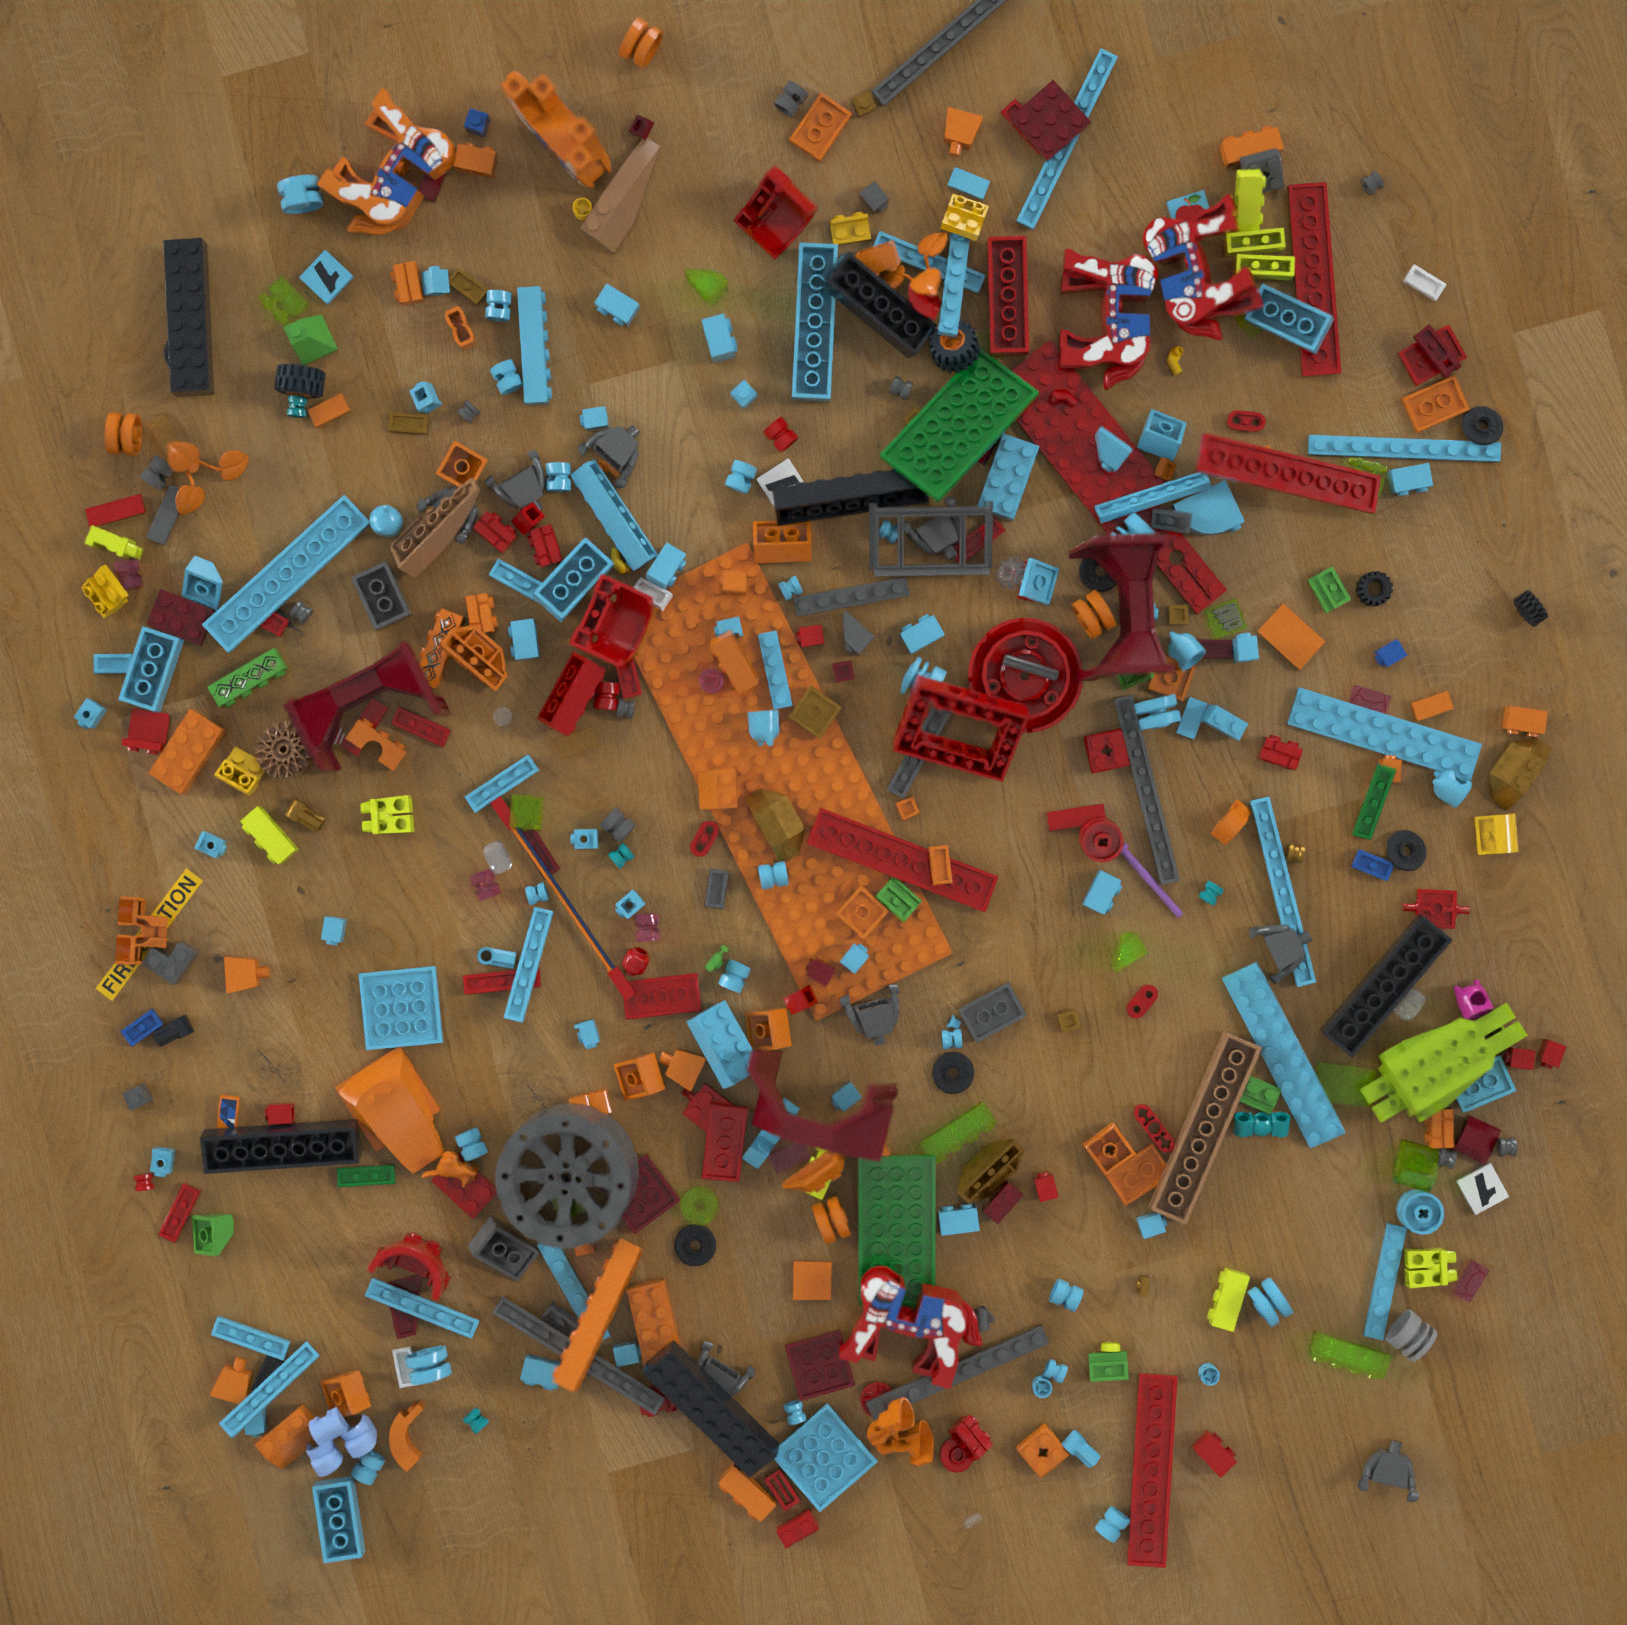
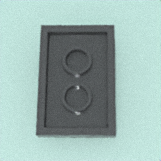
M1009 982L958 1008L976 1043L1027 1016Z

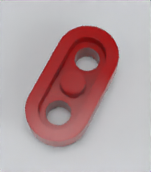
M1234 410L1227 416L1226 423L1232 430L1259 432L1264 428L1266 420L1259 412ZM1233 418H1238L1239 423L1234 424ZM1252 420H1257L1258 425L1253 426Z
M706 821L700 826L690 845L691 852L695 856L702 857L709 852L719 833V827L715 822ZM707 827L713 828L712 834L706 833ZM697 844H703L704 849L702 851L697 850Z
M1149 984L1143 985L1127 1003V1014L1135 1019L1141 1018L1157 1000V989ZM1147 991L1152 992V996L1150 998H1147L1145 996V993ZM1139 1006V1012L1135 1013L1133 1007Z

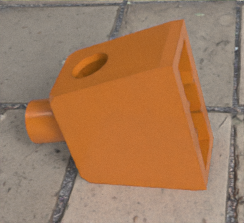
M948 107L944 142L951 144L950 155L960 157L962 148H971L982 124L983 116Z
M224 957L226 993L260 986V978H270V967H259V959Z
M677 1048L674 1056L663 1051L658 1062L669 1066L665 1075L691 1092L706 1057Z
M236 1357L234 1365L227 1364L223 1367L210 1396L240 1404L250 1395L253 1372L245 1369L246 1358Z

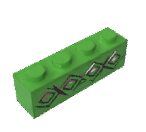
M273 648L209 685L207 688L217 705L227 709L235 705V700L242 697L244 699L253 694L252 690L257 687L262 689L269 684L268 681L274 677L275 679L283 677L286 674L285 671L289 668L278 649Z

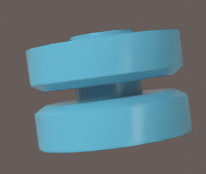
M299 175L283 179L277 183L278 194L284 197L280 201L283 213H307L324 206L323 195L317 192L320 190V187L317 185L319 181L318 176ZM292 178L302 180L306 186L310 207L291 211L287 207L282 184L287 183V180Z
M1175 694L1134 704L1136 714L1149 713V717L1141 718L1138 721L1140 731L1169 726L1170 723L1182 720L1180 711L1173 710L1167 712L1166 709L1177 705Z
M1412 1189L1405 1192L1398 1200L1396 1207L1397 1217L1401 1224L1412 1232L1421 1235L1430 1234L1436 1231L1442 1224L1444 1218L1443 1205L1438 1198L1428 1191Z
M1268 1277L1261 1282V1286L1266 1293L1265 1295H1263L1258 1287H1253L1247 1293L1260 1316L1272 1328L1279 1323V1317L1275 1312L1276 1309L1284 1318H1287L1294 1312L1276 1284Z
M440 1345L425 1348L404 1357L407 1368L414 1369L409 1373L412 1385L433 1382L452 1374L450 1363L443 1361L448 1357L446 1346Z

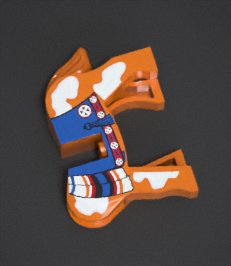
M512 71L507 75V80L500 86L521 121L548 151L552 150L557 155L561 165L579 184L587 188L595 187L593 183L605 172L608 174L611 172L610 158L597 138L595 130L582 116L578 119L565 106L555 93L556 87L544 74H541L530 85L517 71Z
M381 88L371 103L375 109L364 124L369 129L397 143L382 161L373 183L361 179L356 174L352 164L343 156L333 171L327 168L317 183L321 189L344 205L352 206L365 212V214L355 215L347 227V231L351 234L383 235L394 230H400L410 222L424 196L415 187L400 178L408 172L409 164H412L434 180L441 177L454 165L456 151L449 138L439 130L415 126L402 109L393 103L391 95L384 88Z

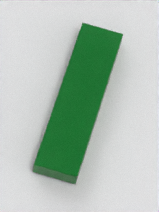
M1377 763L1352 835L1368 840L1372 839L1394 779L1396 768Z

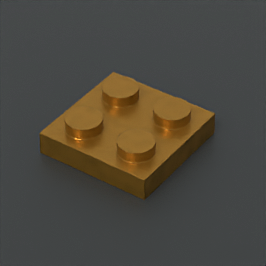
M810 685L789 715V718L820 739L842 707Z

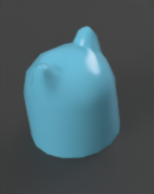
M390 505L378 506L370 515L371 528L382 537H394L403 528L402 515Z
M1170 632L1171 640L1167 647V652L1170 657L1178 661L1179 668L1182 671H1186L1201 660L1206 650L1191 634Z
M779 710L747 712L750 736L757 741L758 746H763L764 742L768 746H772L773 740L779 735L780 731Z
M1452 770L1444 772L1434 771V776L1436 777L1432 782L1434 784V793L1439 799L1456 808L1467 796L1472 787V782Z

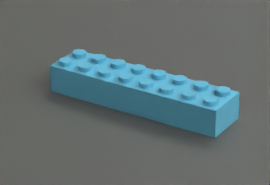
M799 242L792 400L830 402L835 298L823 289L820 284L837 262L838 244Z

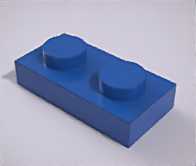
M1358 849L1351 867L1388 881L1394 865L1390 861Z
M153 1008L121 1030V1033L131 1047H133L163 1026L164 1022Z

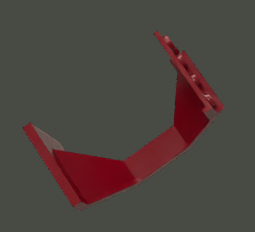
M1160 533L1104 534L1092 537V539L1086 540V542L1080 543V545L1074 546V549L1068 551L1069 559L1095 560L1117 583L1121 630L1119 637L1099 665L1076 673L1075 682L1095 681L1111 675L1174 672V663L1167 664L1155 631L1152 581L1158 552L1167 546V538H1160Z
M408 641L400 643V647L349 677L301 698L293 697L283 705L309 758H314L313 762L317 769L325 772H337L342 769L332 749V742L343 714L383 692L393 691L427 699L434 715L446 717L451 714L444 698L434 693Z
M751 1050L747 1071L760 1089L752 1125L779 1138L830 1153L877 1162L881 1161L894 1109L892 1103L898 1094L897 1083H868L862 1108L833 1125H826L788 1114L776 1085L783 1051Z

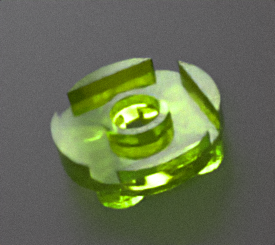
M696 1186L688 1190L681 1201L682 1215L692 1224H709L719 1211V1201L714 1191L705 1186ZM701 1200L706 1207L699 1211L695 1206V1202L699 1203Z

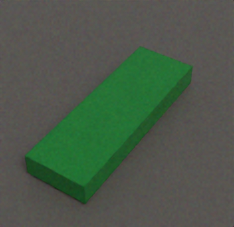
M395 1164L336 1168L338 1187L396 1183Z

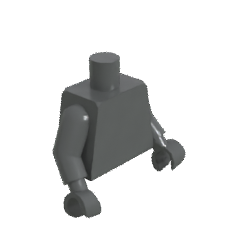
M633 425L626 431L621 426L616 428L609 427L594 434L587 440V443L580 444L578 451L584 456L587 450L593 447L596 453L622 474L614 485L623 488L628 482L626 479L630 477L639 457L637 449L639 443L635 438L640 432Z
M536 450L527 452L533 461L532 465L500 485L495 483L492 475L485 480L486 485L493 489V492L511 507L522 509L534 502L540 510L543 509L538 498L544 495L543 491L546 489V481L542 464L539 461L540 457Z
M447 486L425 500H419L417 509L420 513H423L427 506L437 508L441 505V500L445 497H452L458 487ZM476 502L460 527L461 533L454 540L459 544L466 542L468 535L475 525L479 513Z
M953 497L944 498L947 506H957ZM959 515L938 516L917 528L916 531L911 529L908 520L904 522V533L908 534L913 543L925 553H933L937 556L943 552L948 561L958 555L953 546L959 543Z
M1286 924L1261 926L1260 928L1255 926L1248 931L1250 939L1261 934L1279 969L1278 973L1268 976L1274 984L1292 973L1303 962V955L1306 953L1302 945L1312 941L1308 930L1297 935L1294 928H1290Z
M896 984L888 985L891 993L890 999L886 997L853 1005L852 1007L849 995L840 998V1004L842 1008L845 1007V1012L856 1031L864 1034L866 1038H873L875 1045L885 1044L884 1035L892 1033L893 1026L897 1023L900 1008L899 997H897L899 986Z
M705 1341L701 1347L702 1353L699 1354L697 1363L731 1397L734 1396L748 1383V1379H752L755 1376V1370L749 1365L745 1375L740 1377L741 1374L712 1356H707L713 1343Z
M1391 1440L1389 1449L1379 1448L1377 1452L1371 1455L1364 1465L1361 1475L1362 1479L1357 1484L1359 1490L1368 1491V1480L1370 1479L1371 1481L1408 1489L1407 1502H1415L1419 1499V1493L1415 1491L1416 1482L1413 1463L1405 1453L1400 1452L1402 1442Z

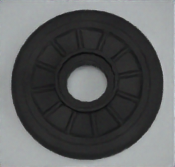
M1485 406L1471 408L1462 419L1464 434L1470 441L1476 444L1490 445L1498 441L1502 436L1504 429L1503 421L1499 414L1491 408ZM1478 422L1486 423L1487 429H1480Z
M1082 560L1079 573L1083 584L1092 591L1105 592L1117 585L1107 573L1101 577L1096 575L1095 569L1100 565L1095 560Z
M1401 830L1389 838L1387 855L1390 862L1396 868L1403 871H1414L1424 863L1426 847L1423 840L1416 833ZM1403 846L1410 848L1411 853L1409 856L1403 853Z
M948 1052L941 1055L934 1063L932 1077L940 1090L949 1094H957L965 1091L971 1085L974 1078V1067L965 1055L958 1052ZM950 1068L958 1069L959 1074L956 1078L948 1076Z
M698 1224L688 1225L681 1229L675 1238V1253L683 1263L689 1266L704 1265L715 1254V1237L705 1226ZM691 1241H699L701 1244L700 1249L692 1250L690 1248Z

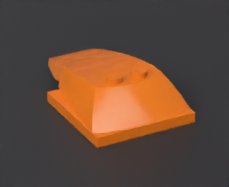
M402 1047L395 1048L335 1087L354 1119H358V1125L374 1150L377 1152L385 1147L412 1174L433 1162L445 1152L439 1134L433 1124V1115L441 1111V1108Z

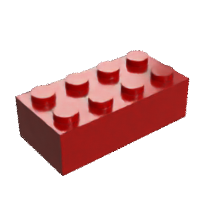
M573 652L536 719L569 737L574 732L579 717L584 714L588 701L594 696L595 688L602 681L606 669Z

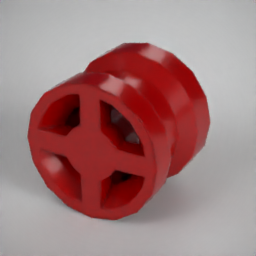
M153 1173L133 1176L136 1181L135 1191H146L155 1188L152 1183Z

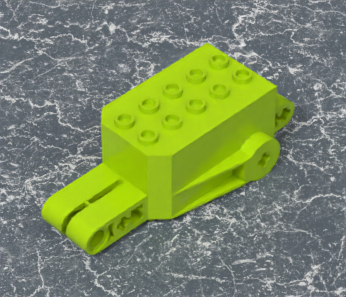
M1507 1003L1475 1022L1459 1018L1448 1025L1406 1039L1380 1054L1378 1057L1382 1065L1378 1067V1070L1382 1077L1361 1088L1360 1091L1368 1104L1386 1095L1387 1099L1371 1108L1380 1123L1403 1109L1408 1117L1415 1114L1418 1121L1422 1122L1447 1107L1485 1072L1492 1069L1496 1054L1528 1035L1519 1021L1507 1028L1503 1027V1025L1516 1018ZM1496 1029L1499 1031L1487 1040L1484 1038V1036Z

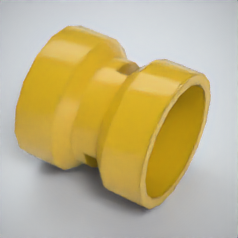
M578 198L573 203V211L579 220L585 221L593 208L588 199Z

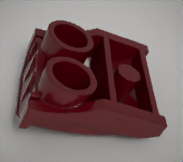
M1467 1114L1466 1118L1468 1119H1465L1463 1122L1462 1130L1456 1138L1455 1146L1452 1150L1486 1164L1496 1145L1501 1129Z

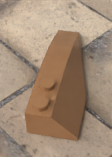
M648 138L646 140L642 139L580 227L582 234L613 254L635 223L651 172L661 148L659 145Z
M473 478L457 488L452 497L442 499L441 505L437 508L431 507L427 510L426 516L416 518L389 545L400 570L416 578L438 557L463 525L480 492Z

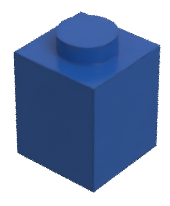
M470 108L464 128L466 132L485 138L491 119L487 113Z
M1398 639L1374 651L1376 655L1374 658L1377 664L1383 666V668L1389 667L1407 656Z

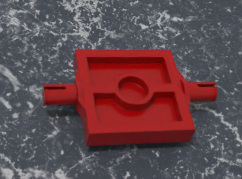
M1417 889L1415 904L1403 903V907H1411L1403 908V911H1413L1415 916L1420 913L1435 926L1444 929H1455L1458 914L1469 915L1470 911H1462L1470 910L1469 906H1458L1457 891Z
M707 1083L695 1094L685 1088L681 1092L690 1100L682 1114L705 1132L707 1131L710 1104L736 1106Z

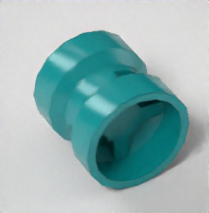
M288 396L289 408L287 409V416L305 418L307 397Z
M624 842L619 845L616 851L608 854L619 869L625 866V862L635 858Z
M1208 880L1205 884L1206 891H1201L1198 897L1208 904L1215 906L1217 903L1216 897L1222 895L1224 889Z
M475 1407L462 1419L465 1424L471 1426V1431L474 1434H477L489 1423V1420L480 1414L481 1411L478 1407Z

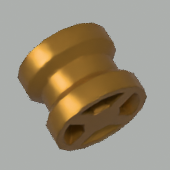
M1288 843L1285 860L1288 862L1293 860L1302 864L1305 845L1295 846L1293 843Z

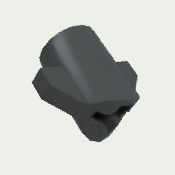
M986 1306L976 1308L974 1313L977 1317L979 1332L990 1330L989 1323H994L995 1317Z

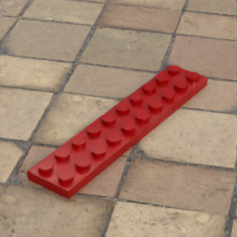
M1327 182L1291 184L1287 186L1292 257H1295L1294 283L1296 299L1331 315L1334 319L1316 355L1300 347L1302 377L1338 375L1342 372Z
M1208 433L1202 434L1196 469L1198 473L1368 514L1376 513L1381 480L1380 475Z
M819 808L806 842L810 846L984 913L998 880L996 875L950 858L953 883L933 885L928 849L823 808Z
M1138 1374L1127 1551L1128 1566L1166 1568L1177 1375Z

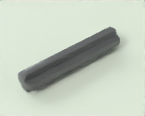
M1005 655L1003 659V664L1050 680L1056 681L1059 675L1058 670L1010 655Z

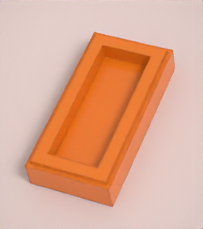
M340 393L307 411L315 427L318 428L351 410L343 394Z
M1448 691L1410 703L1416 721L1454 709Z
M948 845L928 847L932 884L953 883Z

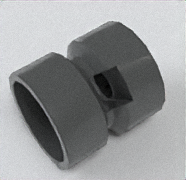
M788 81L782 89L783 94H779L773 104L783 114L794 118L800 109L798 105H802L809 94L795 82Z
M154 455L149 462L150 467L145 468L140 477L161 491L167 483L165 479L170 478L175 471L170 468L169 463Z
M615 807L600 826L605 831L612 832V837L621 843L634 829L636 824L631 819L624 818V813Z

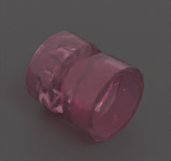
M138 559L113 563L115 574L119 576L117 580L125 590L143 587L142 576L138 574L140 571Z
M708 668L701 672L699 685L706 693L715 694L722 690L724 677L719 670Z
M492 868L469 876L472 886L477 888L475 894L479 902L502 893L498 882L494 881L496 876Z
M659 913L634 915L635 926L638 927V930L635 931L636 942L661 940L660 929L657 928L660 924Z

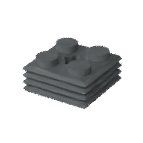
M1277 148L1240 158L1241 170L1260 169L1261 173L1265 170L1262 175L1266 178V186L1262 188V193L1284 187L1281 153Z

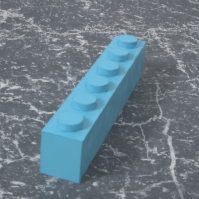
M540 286L517 288L524 403L526 406L548 405L549 399H552V388H548V380H551V370L547 368V361H550L549 349H546L545 342L549 341L548 330L544 328V323L547 322V311H543V303H546V293L542 292Z
M596 460L586 462L570 475L575 486L579 488L585 501L591 506L595 516L600 520L606 533L612 538L616 548L622 553L627 565L633 572L643 568L658 556Z

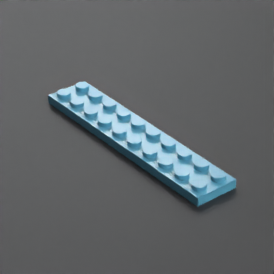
M343 495L202 625L228 653H231L370 525V521Z
M1303 688L1297 689L1287 721V725L1384 755H1394L1397 759L1440 772L1452 770L1469 781L1472 779L1482 744Z
M1254 962L1224 976L1222 980L1256 1045L1262 1047L1260 1053L1278 1088L1281 1089V1093L1309 1147L1313 1148L1345 1134L1346 1131L1258 962Z

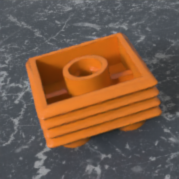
M1114 1123L1109 1124L1083 1143L1084 1148L1105 1176L1136 1155ZM1107 1145L1114 1146L1111 1154L1109 1152L1105 1153Z
M1045 1423L1016 1446L1018 1453L1039 1478H1043L1069 1456V1452L1062 1446L1060 1440ZM1039 1448H1047L1046 1454H1039Z

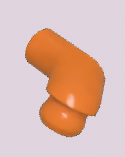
M597 461L604 473L609 472L615 479L621 475L607 461Z

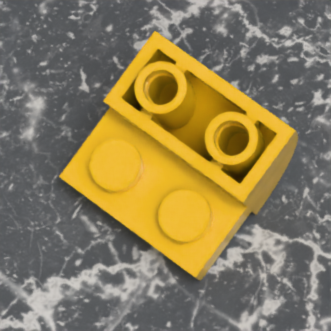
M952 194L940 229L977 241L989 206Z
M106 564L99 567L94 576L88 578L81 587L85 596L91 600L95 609L103 618L110 616L128 602L127 592Z
M235 746L228 758L224 759L214 776L250 796L259 786V781L265 774V771L258 765L257 758Z
M1516 813L1475 817L1478 855L1519 852Z

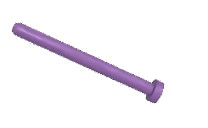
M1124 843L1120 854L1126 858L1174 915L1181 917L1183 913L1130 853L1127 849L1129 846Z

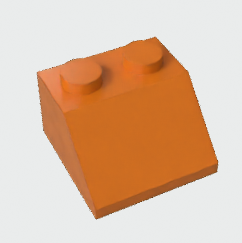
M454 440L436 475L460 487L471 478L477 481L488 459Z
M736 769L698 771L700 810L738 808Z
M787 1008L744 1013L747 1040L753 1050H776L792 1046Z
M654 1052L613 1064L625 1101L649 1096L665 1089Z
M359 1370L348 1371L320 1381L329 1410L337 1407L342 1416H351L371 1407L370 1398L366 1392L364 1380Z

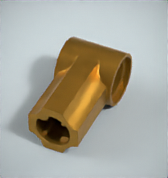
M297 798L293 799L285 812L288 818L297 823H302L316 833L321 829L326 818L311 810L307 804Z

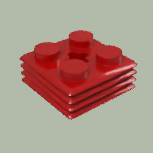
M1121 728L1084 736L1092 774L1130 765ZM1105 745H1107L1108 748H1111L1109 756H1107L1106 754H1102V750L1105 749Z

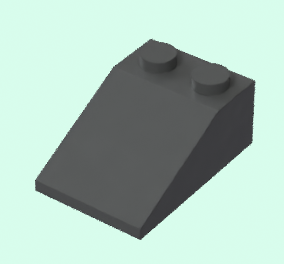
M493 1216L488 1218L468 1244L472 1256L517 1282L540 1253L538 1248Z

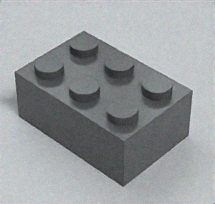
M385 561L351 577L376 631H381L413 616L390 563Z

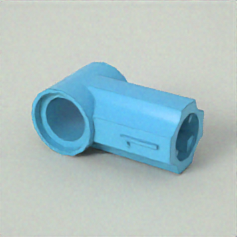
M483 947L478 952L477 958L484 965L514 969L517 952ZM485 950L490 951L492 954V958L489 961H485L481 957L482 952Z
M1074 1429L1061 1444L1070 1454L1078 1457L1090 1469L1098 1462L1101 1456Z

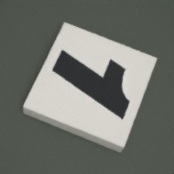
M789 458L756 479L773 506L772 488L780 485L791 486L804 482Z
M1490 1162L1456 1180L1474 1215L1509 1197Z

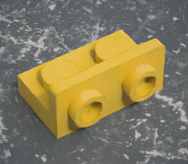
M856 212L850 217L837 215L830 220L833 244L840 246L871 240L868 214Z

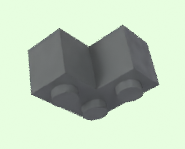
M185 941L179 942L171 955L159 947H153L145 957L142 965L171 984L176 985L180 983L200 951Z

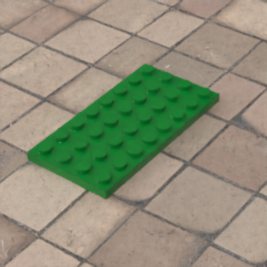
M979 348L980 351L977 354V361H973L974 365L972 367L967 366L968 370L966 371L960 369V373H956L879 454L880 459L938 503L1039 396L1038 390L981 348Z
M935 1155L882 1156L880 1162L858 1158L859 1306H863L860 1288L861 1278L866 1271L876 1266L889 1267L904 1278L905 1293L901 1306L916 1305L922 1283L936 1286Z

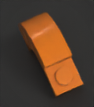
M422 1400L417 1404L413 1402L406 1410L408 1414L401 1409L390 1428L389 1446L395 1461L406 1472L422 1456V1453L411 1443L408 1435L410 1423L426 1406Z

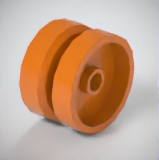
M640 17L637 18L622 41L619 56L626 60L634 57V65L645 69L660 46L664 34L663 31L655 26L649 29L647 21Z
M110 412L108 414L104 434L105 447L108 454L120 455L124 452L127 456L139 455L143 435L142 420L139 414L127 413L125 417L120 412Z
M1096 590L1086 595V602L1079 599L1071 604L1078 622L1092 640L1102 634L1101 627L1108 631L1116 626L1111 611Z
M837 1195L827 1199L828 1212L822 1202L811 1205L826 1245L836 1241L834 1229L837 1230L842 1239L852 1235L847 1215Z

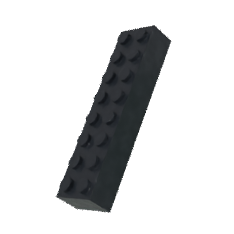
M202 238L163 240L170 392L175 397L214 395L207 243Z
M895 469L888 471L877 470L869 474L858 473L849 477L838 476L830 480L819 479L810 483L799 482L791 486L780 485L772 488L777 526L869 512V503L877 502V508H900L929 503V495Z
M1419 913L1322 1026L1320 1032L1353 1058L1453 940Z
M358 1119L204 1129L200 1136L204 1174L357 1164L362 1156Z
M675 1340L671 1341L646 1362L643 1374L749 1478L777 1457L780 1444Z

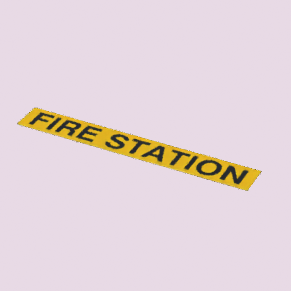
M186 868L151 916H166L170 925L203 880ZM141 929L135 936L141 935ZM143 947L142 961L153 947ZM114 963L95 989L113 1001L140 964L122 965Z

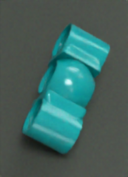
M1237 1112L1234 1117L1233 1133L1238 1137H1252L1253 1134L1265 1137L1270 1133L1271 1137H1286L1289 1133L1290 1116L1285 1112H1271L1270 1115L1258 1112L1253 1116L1252 1112Z

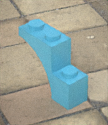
M784 1098L783 1102L788 1114L796 1116L800 1108ZM761 1130L742 1159L758 1169L780 1138Z

